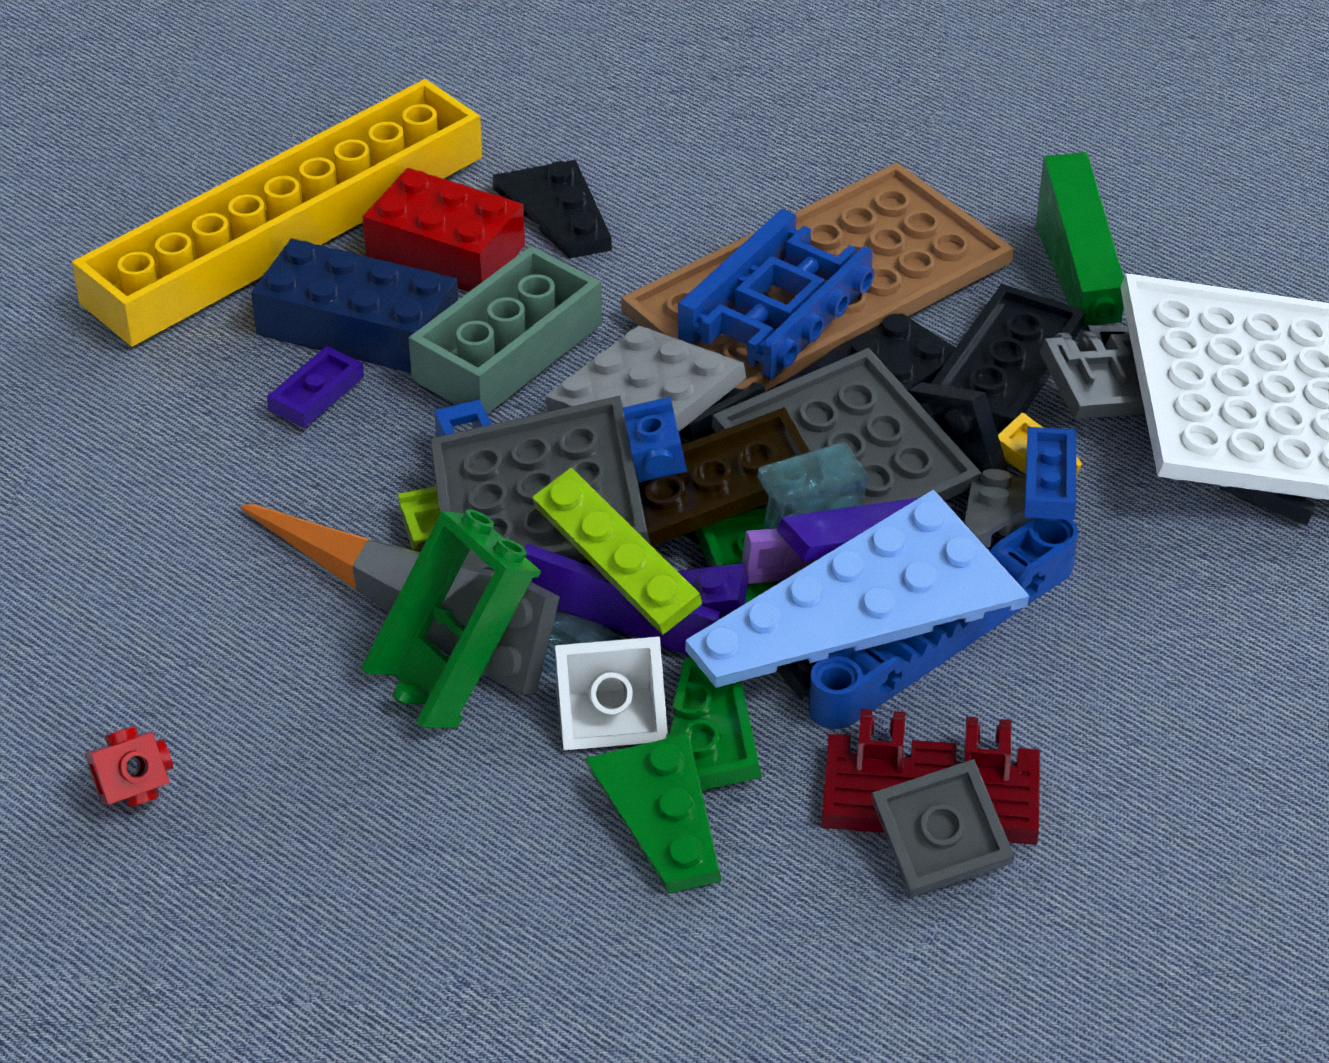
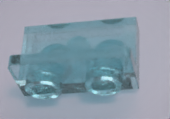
M839 443L760 467L757 477L769 495L763 529H777L781 517L862 506L869 476L846 443Z

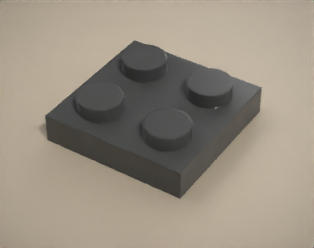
M974 759L872 793L871 801L910 898L1013 864L1014 854Z

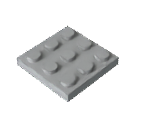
M638 325L604 352L598 354L572 376L566 378L545 397L548 411L619 395L621 396L623 407L671 397L678 431H681L744 381L746 373L743 362Z

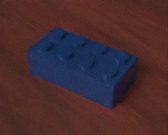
M291 238L251 292L256 335L320 351L329 346L356 360L411 373L409 337L458 301L457 278Z

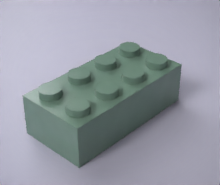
M531 245L409 337L412 380L456 405L480 399L486 413L489 414L602 325L601 281Z

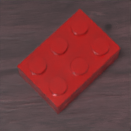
M406 168L363 215L367 257L457 278L458 288L468 292L514 259L525 246L524 210L522 203L411 168Z

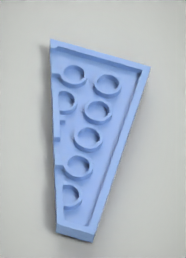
M933 489L686 639L685 651L717 688L774 673L778 666L805 659H808L809 663L828 659L829 653L851 647H854L855 651L932 632L933 627L962 618L967 623L982 619L984 613L1005 607H1008L1010 611L1024 608L1028 605L1029 595Z

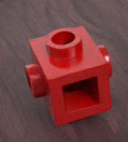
M135 725L105 735L106 746L84 753L101 804L110 805L126 799L128 807L136 806L158 798L157 787L170 783L166 771L173 769V762L164 739L156 741L153 732L138 734ZM133 757L137 762V769L133 775H130L127 772L126 766L128 760Z

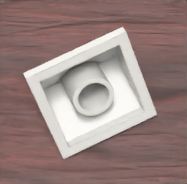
M659 636L555 645L556 692L563 750L643 744L666 738L668 731Z

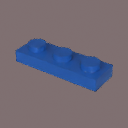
M1028 427L1024 518H1037L1044 522L1075 520L1076 429Z

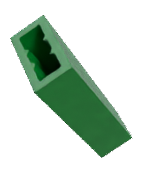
M1079 152L1044 156L1036 228L1068 305L1086 311L1083 326L1122 322L1124 304L1120 287L1124 276L1088 153Z

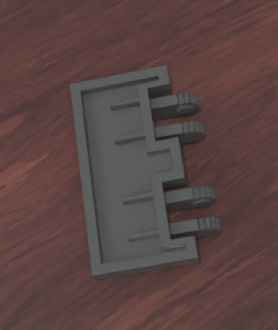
M1093 331L1081 333L1078 347L1075 341L1072 340V336L1068 333H1058L1053 338H1045L1040 354L1074 419L1145 414L1129 333L1111 334L1105 347L1101 340L1098 339L1096 332Z

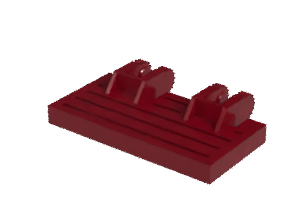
M861 709L858 754L850 753L851 735L829 734L821 828L884 833L871 801L873 792L974 759L1008 842L1037 845L1040 809V749L1018 748L1016 766L1010 765L1011 720L999 719V725L996 727L995 734L997 750L978 749L981 727L978 723V717H966L964 762L956 761L957 743L912 740L910 758L903 757L906 712L894 711V715L890 720L889 734L892 737V742L871 741L875 717L872 715L873 710Z

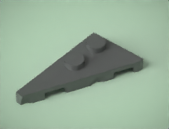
M987 469L981 473L980 480L971 482L964 524L986 548L990 547L991 536L995 532L999 531V535L1007 536L1027 521L1033 519L1024 518L1026 478L1012 476L1009 472L1001 469Z

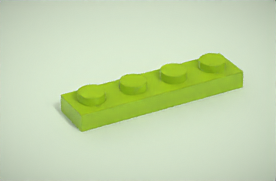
M572 467L532 497L535 508L662 635L702 605L700 593Z

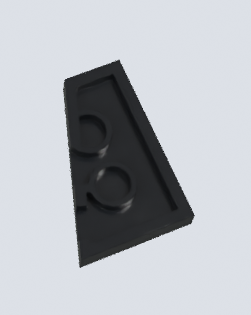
M576 160L557 161L549 165L492 175L493 189L501 196L507 194L513 201L522 203L524 216L530 215L539 224L540 232L569 259L612 251L611 234Z

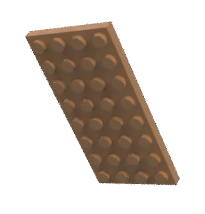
M896 162L793 213L796 215V230L803 226L811 228V246L836 257L849 245L857 248V252L863 246L872 249V268L875 271V275L868 291L863 294L860 293L848 305L841 317L833 319L823 329L820 337L815 342H810L797 355L791 366L784 367L773 379H769L762 375L763 363L759 362L755 367L747 364V345L724 334H720L709 346L701 343V339L695 346L744 363L746 379L735 388L746 390L752 382L765 386L766 391L789 379L839 345L882 324L884 318L888 315L902 313L908 317L1013 262L1014 248ZM755 232L622 296L621 311L637 325L678 339V303ZM774 285L763 294L786 305L796 296Z

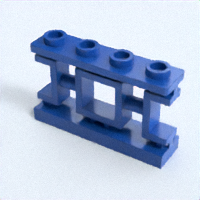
M780 209L678 303V339L693 345L701 339V343L709 346L720 334H724L746 344L747 364L755 367L759 362L763 363L762 375L773 379L784 367L791 366L797 355L810 342H815L820 337L823 329L833 319L841 317L848 305L860 293L863 294L868 291L875 275V271L872 268L873 250L863 246L857 252V248L849 245L836 257L811 246V228L803 226L796 230V215ZM774 285L796 296L786 305L763 294Z

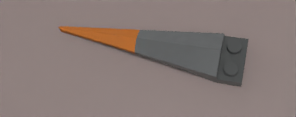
M256 504L240 506L245 513L388 613L420 552L333 529ZM463 564L440 608L449 609L452 612V619L465 629L495 571ZM530 582L481 676L487 675L522 695L537 693L560 596ZM436 616L425 635L431 643L450 656L460 639L445 624H439L436 621Z

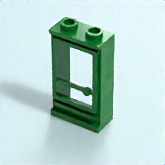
M471 509L466 510L465 513L448 511L440 513L361 666V669L366 674L396 675L403 683L397 684L392 693L398 701L406 704H425L416 720L423 728L459 727L463 719L460 715L463 707L481 677L532 578H538L541 570L525 557L527 552L522 546L512 540L503 538L493 529L494 522L489 517ZM471 549L495 572L468 624L463 629L452 619V612L449 609H441L440 607ZM435 616L439 624H445L460 638L450 658H447L425 637Z

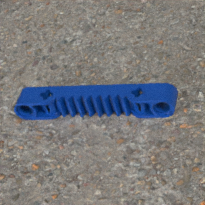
M1033 518L1001 539L989 552L1029 595V605L1072 574L1079 531L1073 520L1044 522ZM1008 607L986 612L982 619L967 623L962 618L933 627L932 632L859 651H855L854 647L829 653L828 659L818 661L812 667L810 673L808 708L810 717L818 725L829 729H844L860 720L861 709L875 710L1023 608L1010 611Z

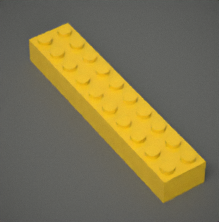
M423 79L73 260L72 267L79 304L133 347L264 276L291 238L322 245L363 222V215L406 168L422 171L444 179L483 158L480 115L427 79Z

